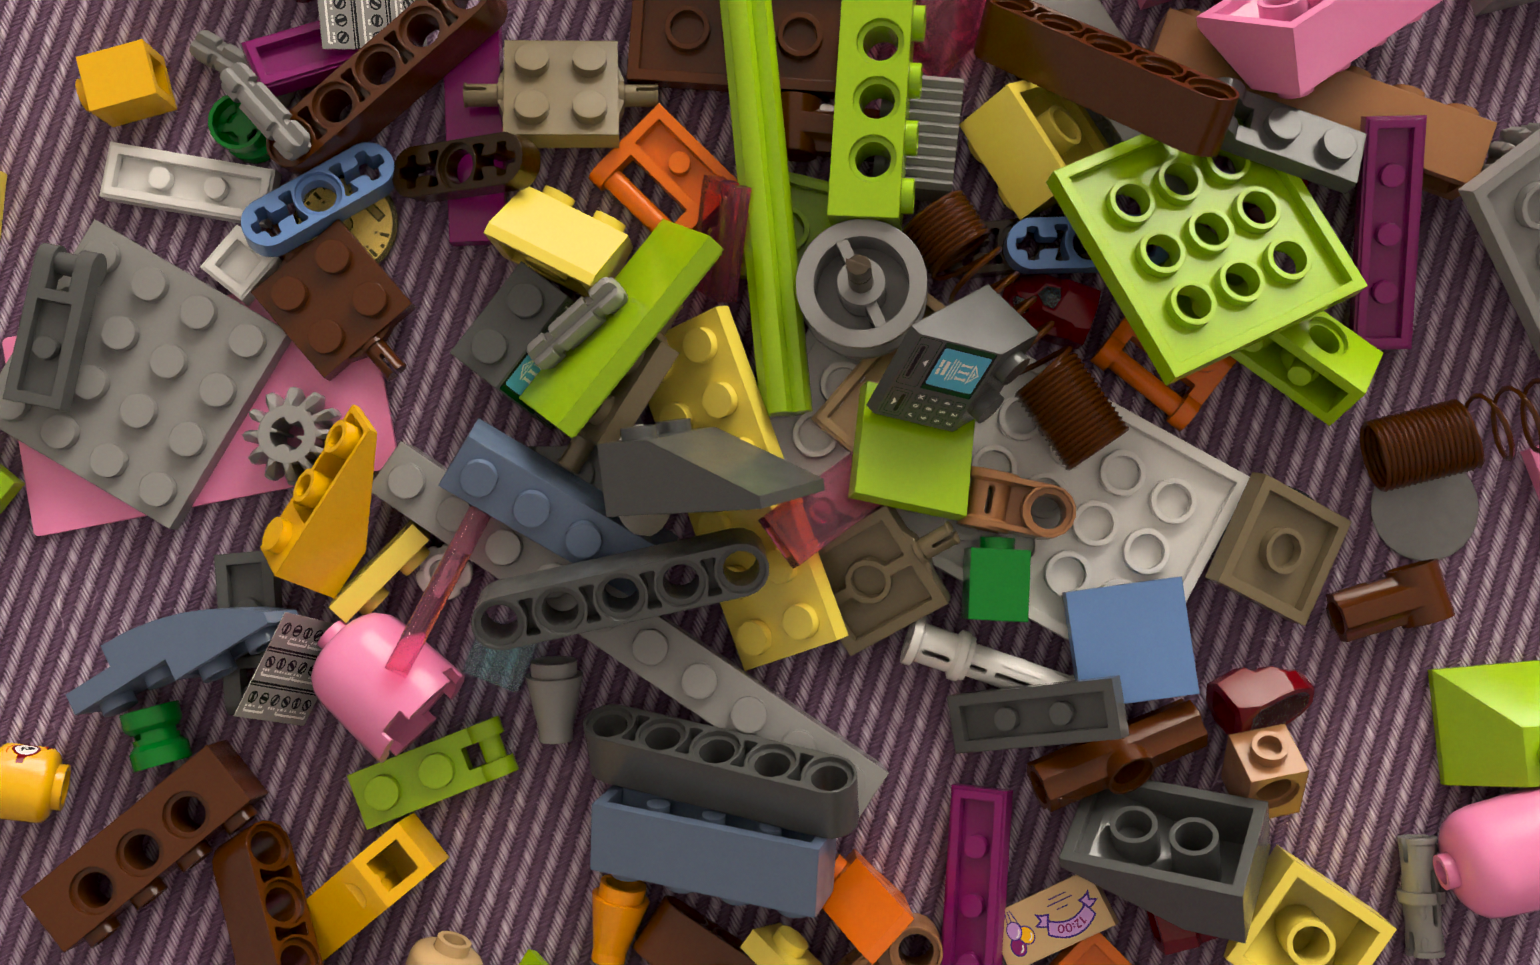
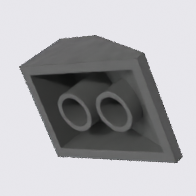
M691 418L672 419L655 422V424L621 428V440L597 444L606 517L763 509L825 491L823 478L717 427L692 429Z
M1148 780L1141 787L1125 794H1114L1107 788L1080 800L1059 856V864L1064 869L1183 930L1246 943L1271 848L1269 804L1267 801Z

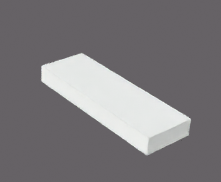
M110 141L99 196L111 202L241 224V216L245 208L253 201L277 189L280 186L282 175L274 169ZM268 218L259 223L260 227L271 229L272 222Z

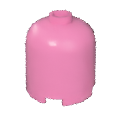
M382 613L362 615L349 624L339 620L329 627L317 643L322 651L317 656L311 673L313 690L319 701L380 763L386 761L389 756V750L395 756L399 755L433 724L437 718L429 710L443 693L452 700L464 683L465 676L402 621L392 615Z
M1540 787L1519 789L1464 806L1449 814L1441 824L1437 842L1438 854L1434 855L1432 859L1433 868L1440 885L1445 890L1452 889L1460 902L1469 910L1489 919L1506 918L1539 911Z

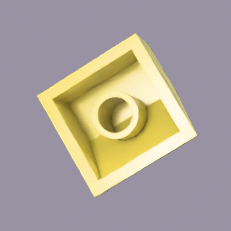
M1026 80L1007 84L959 124V127L968 139L967 144L971 154L976 160L985 165L998 186V194L1002 202L1015 212L1019 220L1047 210L1058 203L1046 183L1053 171L1110 147L1085 107Z
M548 185L544 186L542 192L530 186L519 190L489 221L483 232L504 258L518 265L522 261L542 277L584 298L586 296L589 297L588 290L601 278L613 277L615 279L623 269L633 249L629 236L623 233L626 226L621 221L598 210L591 217L573 208L575 204L573 198Z
M1276 845L1268 856L1246 943L1228 940L1224 957L1233 965H1373L1397 929L1376 910L1279 845Z

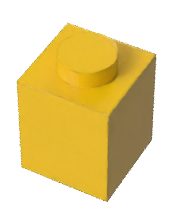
M143 39L76 57L81 78L75 81L79 100L87 112L93 113L111 127L121 126L177 110L164 57Z

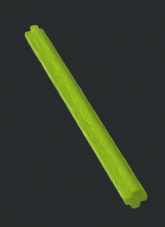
M720 0L757 384L769 418L804 415L806 412H813L804 317L796 294L798 257L772 0Z

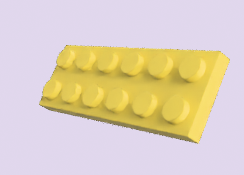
M729 306L714 307L669 329L665 334L668 345L679 352V355L648 402L654 421L691 418L692 429L717 427L784 459ZM799 498L763 509L688 513L696 536L730 528H745L758 535L765 547L769 563V576L765 585L758 592L747 597L720 602L744 671L849 636ZM737 551L726 558L724 566L734 572H743L754 564L756 557L746 551Z

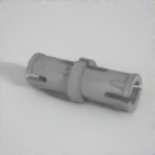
M1404 834L1397 836L1401 867V887L1396 889L1397 902L1402 903L1405 955L1420 959H1437L1446 956L1442 932L1441 905L1445 904L1447 900L1446 890L1440 888V883L1433 868V856L1438 854V839L1434 835Z

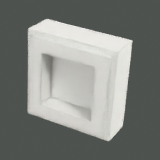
M236 225L200 268L249 306L255 299L251 292L278 270L282 260L279 257H265L254 252L249 247L242 228Z

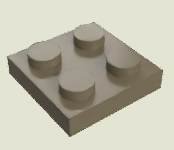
M1252 472L1205 578L1292 623L1306 626L1352 521L1267 474Z

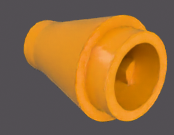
M607 874L601 877L599 887L593 889V948L591 960L598 965L625 964L627 952L649 905V899L645 896L647 886L641 880L624 882L615 879L612 874Z

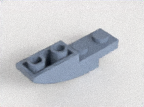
M270 606L231 607L184 612L153 620L126 631L101 645L110 667L67 693L66 697L75 715L101 711L104 717H111L134 707L138 703L136 695L147 688L154 690L176 680L201 677L204 683L216 681L234 672L238 668L235 660L248 652L250 655H255L266 651L285 612L297 615L298 613L294 609Z

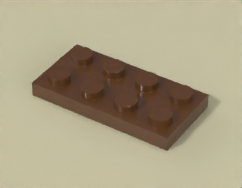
M632 0L627 66L628 84L658 83V87L729 92L720 0ZM772 0L781 92H802L817 96L818 98L835 99L842 0Z

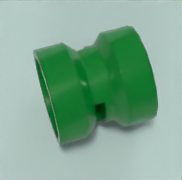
M228 95L221 97L214 103L209 112L208 127L212 137L223 148L229 150L233 156L245 163L259 164L271 159L266 147L267 138L239 108L241 102H234ZM257 130L255 136L249 139V137L254 133V131Z
M179 700L119 716L123 733L130 737L134 736L135 742H132L133 750L129 755L133 773L193 756L189 740L182 736L180 730L176 728V725L179 724L183 717Z

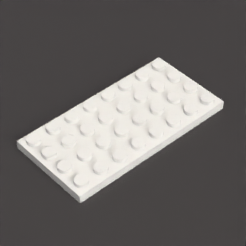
M808 329L805 336L813 412L790 417H771L770 421L784 460L824 480L825 491L807 495V497L851 521L879 504L848 498L853 455L816 426L811 418L862 359L845 357L829 350ZM1026 355L1030 359L1028 365L1037 361L1034 358ZM1043 364L1019 375L1011 383L1005 385L1000 392L1004 397V401L997 411L982 423H978L975 420L971 466L1015 474L1023 479L1064 488L1072 496L1076 505V518L1072 527L1065 534L1049 540H1037L1013 534H996L957 525L955 520L898 508L895 509L906 526L916 533L919 538L944 525L947 521L953 525L952 532L957 531L960 544L954 545L932 557L935 568L963 582L964 549L970 547L979 548L980 537L1015 538V549L1031 550L1028 619L1069 641L1062 592L1182 576L1185 601L1187 602L1231 520L1250 477L1112 402V406L1116 407L1115 411L1119 412L1118 416H1122V421H1126L1125 426H1129V431L1070 471L1065 470L1066 466L1062 465L1063 461H1060L1059 456L1055 455L1056 451H1052V446H1048L1049 441H1045L1046 437L1042 436V432L1038 431L1039 427H1036L1035 422H1032V417H1028L1029 412H1025V408L1021 407L1022 403L1018 402L1019 398L1015 397V393L1033 380L1047 367ZM989 488V490H988V495H987L986 504H985V509H984V511H985L986 514H987V511H988V506H989V501H990V496H991V489H990V488ZM1039 497L1031 506V516L1039 527L1053 529L1060 520V509L1054 500L1048 497Z

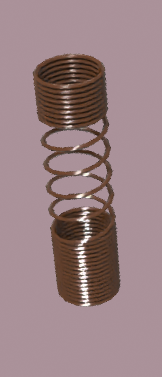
M962 190L953 191L930 204L910 220L902 231L918 248L925 267L928 269V274H932L931 278L933 280H947L970 270L950 293L948 301L950 304L957 301L954 300V297L963 285L985 264L999 254L1003 248L998 246L964 267L944 275H936L963 259L990 235L991 230L987 228L986 224H983L984 220L980 219L981 215L977 214V210L974 209L973 205H970L971 201L967 200V196L964 195ZM1015 271L990 286L999 294L1019 277L1020 271ZM1033 295L1013 306V308L1022 315L1037 301L1038 296ZM1048 321L1035 328L1039 334L1030 348L1054 327L1055 321ZM1070 345L1028 365L1020 375L1056 358L1039 375L1015 393V397L1019 398L1018 402L1022 403L1021 407L1025 408V412H1029L1028 417H1032V422H1035V426L1039 427L1038 431L1042 432V436L1046 437L1045 441H1049L1048 446H1052V451H1056L1055 455L1059 456V460L1063 461L1062 465L1066 466L1065 470L1069 471L1129 431V426H1125L1126 421H1122V416H1118L1119 412L1115 411L1116 407H1113L1112 402L1108 401L1109 397H1105V392H1101L1102 387H1098L1099 383L1095 382V378L1091 377L1092 373L1088 372V368H1084L1085 363H1081V358H1078V354H1070L1073 348Z
M1540 378L1532 379L1525 386L1523 392L1511 385L1502 386L1495 394L1494 400L1481 393H1473L1467 399L1465 405L1457 399H1450L1444 402L1433 403V405L1410 409V411L1370 419V421L1365 420L1360 428V447L1365 467L1373 484L1380 491L1387 492L1388 490L1393 491L1400 487H1410L1417 483L1422 484V482H1428L1429 480L1433 481L1434 479L1445 478L1446 476L1450 477L1451 475H1457V473L1462 474L1463 472L1474 471L1475 468L1481 469L1485 462L1483 445L1472 416L1468 411L1470 403L1474 399H1483L1491 406V426L1496 447L1503 459L1511 462L1515 455L1513 435L1505 416L1497 406L1500 395L1505 391H1512L1521 398L1520 414L1524 436L1530 448L1535 453L1540 454V418L1533 404L1527 398L1529 389L1534 384H1540ZM1526 406L1537 426L1539 448L1534 444L1529 432ZM1496 414L1507 436L1509 456L1504 451L1500 441Z

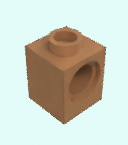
M1286 724L1228 735L1221 778L1229 795L1267 801L1269 804V818L1300 812L1309 769Z

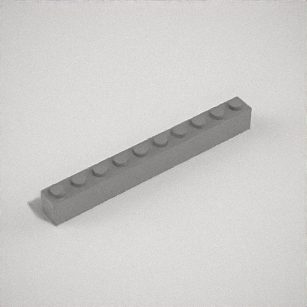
M400 441L373 480L372 493L499 580L572 564L438 486L448 468L413 445ZM605 585L606 591L617 598L628 597V595L611 585ZM564 591L551 593L545 598L548 605L558 611L570 610L578 604L571 594ZM664 615L579 634L714 727L839 755L850 760L855 765L857 771L859 818L889 774L882 763Z

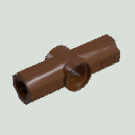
M1181 698L1128 720L1129 736L1123 739L1073 743L1028 762L1027 776L1032 784L1036 798L1043 809L1047 808L1050 812H1053L1107 788L1114 794H1125L1136 790L1150 779L1156 767L1207 746L1208 732L1204 727L1200 712L1191 700L1184 701Z

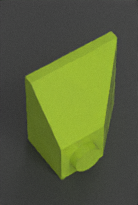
M1540 660L1428 669L1440 784L1450 786L1540 787Z

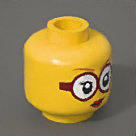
M6 743L0 747V819L42 823L47 820L53 810L61 811L63 809L70 784L71 765L62 763L61 754L56 749L17 743Z

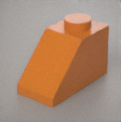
M853 849L845 859L839 853L836 854L834 889L822 909L858 951L873 965L912 923L914 917L905 895L856 849Z

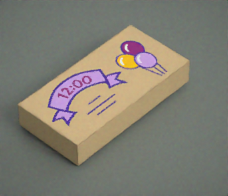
M1073 875L1005 908L1002 955L1007 965H1030L1113 927L1119 921L1102 887L1078 875Z

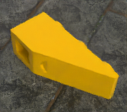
M352 404L343 420H338L330 428L325 439V448L312 468L306 469L299 476L294 487L293 497L280 517H275L268 524L263 534L262 545L260 546L274 576L334 599L365 554L367 545L377 431L361 408Z
M414 812L397 822L306 899L322 961L326 960L449 858L448 854Z

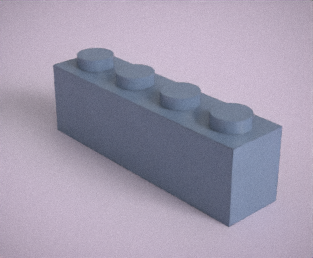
M479 418L438 485L571 563L672 542L678 539L676 534L664 527L652 536L633 534L625 527L619 516L606 517L603 491ZM615 578L607 583L628 596H631L637 590L636 585L631 580L625 578Z
M612 785L592 803L590 870L612 874L615 879L624 882L641 880L664 885L668 890L675 893L687 894L696 892L715 896L730 905L744 906L752 904L775 909L781 915L790 918H815L834 889L837 838H821Z

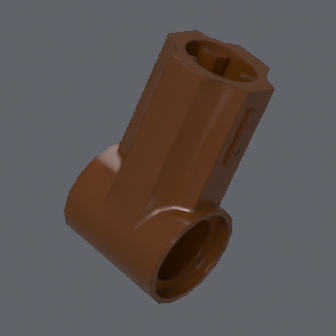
M781 92L788 161L809 162L815 160L817 156L831 158L834 105L823 104L820 98L808 93ZM864 108L863 113L866 116L874 119L881 118L880 110ZM875 155L866 158L864 161L874 162Z
M1436 558L1399 566L1384 572L1385 577L1326 594L1327 615L1331 627L1336 631L1342 642H1350L1400 626L1406 629L1429 625L1455 615L1440 565Z

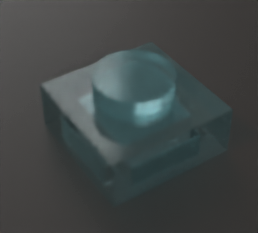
M492 619L494 622L504 624L502 622ZM475 638L462 672L510 691L518 692L538 643L508 650H492L484 647Z

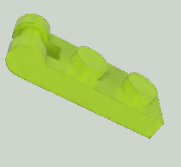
M499 715L386 759L384 763L379 762L347 775L367 830L519 770L514 754H507L500 733L505 730ZM478 742L486 763L473 768L465 747Z

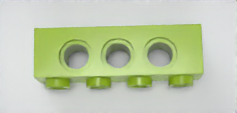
M842 0L827 208V216L831 226L853 219H872L885 222L902 231L903 214L914 213L915 178H905L907 156H917L919 120H909L910 99H921L922 63H913L914 42L925 41L926 5H916V0ZM887 42L897 47L895 54L886 60H874L867 55L869 50L878 43ZM875 99H886L894 105L892 111L883 118L874 119L863 113L866 105ZM880 155L891 162L887 171L877 177H868L859 171L862 162L870 156Z
M1195 223L1196 234L1203 242L1209 245L1219 244L1217 235L1200 223ZM1168 255L1159 266L1171 267L1170 256ZM1226 273L1225 278L1228 287L1240 296H1249V287L1246 281L1237 274ZM1177 295V305L1180 311L1189 318L1201 319L1199 304L1189 296ZM1322 311L1230 356L1328 426H1331L1366 394L1383 352L1325 311Z

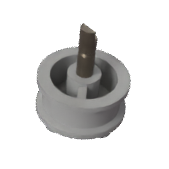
M853 219L829 227L810 243L797 269L796 294L806 325L822 345L839 355L849 358H876L897 350L911 325L923 319L927 305V271L918 248L902 231L878 220Z

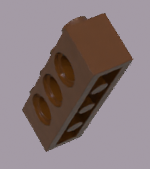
M227 740L206 745L29 889L21 898L64 953L84 942H87L91 948H94L122 926L117 917L132 904L139 911L167 890L168 887L163 882V879L179 867L185 873L210 855L213 849L208 842L225 829L230 836L253 820L259 814L253 805L269 792ZM191 797L201 801L205 808L206 816L202 825L192 821L188 814L187 807ZM145 835L151 836L158 844L159 857L156 862L150 860L143 851L142 843ZM99 873L106 875L112 883L113 893L111 899L105 897L98 889L97 879Z

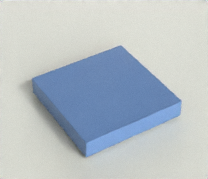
M1182 576L1062 592L1075 680L1120 675L1124 704L1200 694Z

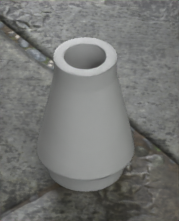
M546 656L535 658L530 661L531 672L525 675L538 726L539 742L543 744L571 742L573 740V726L583 672L577 670V659L574 657Z

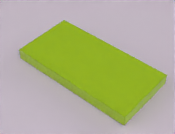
M662 219L615 277V280L620 283L628 295L627 303L614 314H606V321L574 350L566 351L567 356L554 368L541 369L520 395L519 399L571 439L576 437L722 255L724 249L707 234Z

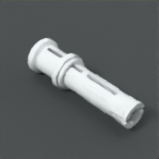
M925 617L910 624L900 655V663L909 666L914 661L943 671L946 674V679L954 682L957 680L962 681L966 676L999 688L1075 680L1074 675H1068L1027 661L1026 659L977 644L976 637L972 636V633L962 630L957 634L926 623Z

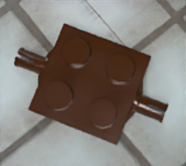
M337 219L314 240L281 255L284 260L281 262L278 270L251 292L318 372L329 381L351 363L367 357L383 373L387 381L393 380L398 375L384 358L400 373L407 367L386 341L394 327L417 307L340 219ZM272 224L274 229L280 233L279 225ZM270 228L266 229V232L269 233L271 237L277 235Z

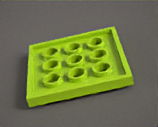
M1237 119L1238 125L1243 126L1244 121ZM1140 134L1053 171L1046 183L1166 386L1352 298L1368 286L1301 178L1220 150L1218 155L1228 157L1235 166V174H1227L1216 167L1212 157L1190 155L1147 135ZM1171 174L1182 178L1188 186L1189 194L1180 195L1173 192L1167 186L1164 175ZM1124 195L1133 198L1140 206L1141 216H1130L1122 212L1116 203V196ZM1247 202L1257 205L1265 215V223L1260 224L1250 220L1244 213L1242 203ZM1195 223L1212 227L1217 233L1219 244L1209 245L1203 242L1196 234ZM1153 244L1166 250L1171 259V267H1160L1154 264L1147 255L1146 245ZM1278 251L1290 256L1295 263L1296 274L1282 271L1274 261L1273 252ZM1226 273L1241 276L1248 284L1249 296H1240L1234 293L1226 283ZM1177 295H1186L1193 298L1201 308V319H1192L1184 315L1177 305Z

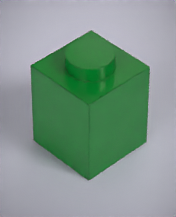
M980 537L979 548H965L961 618L1028 622L1031 550L1015 549V538Z

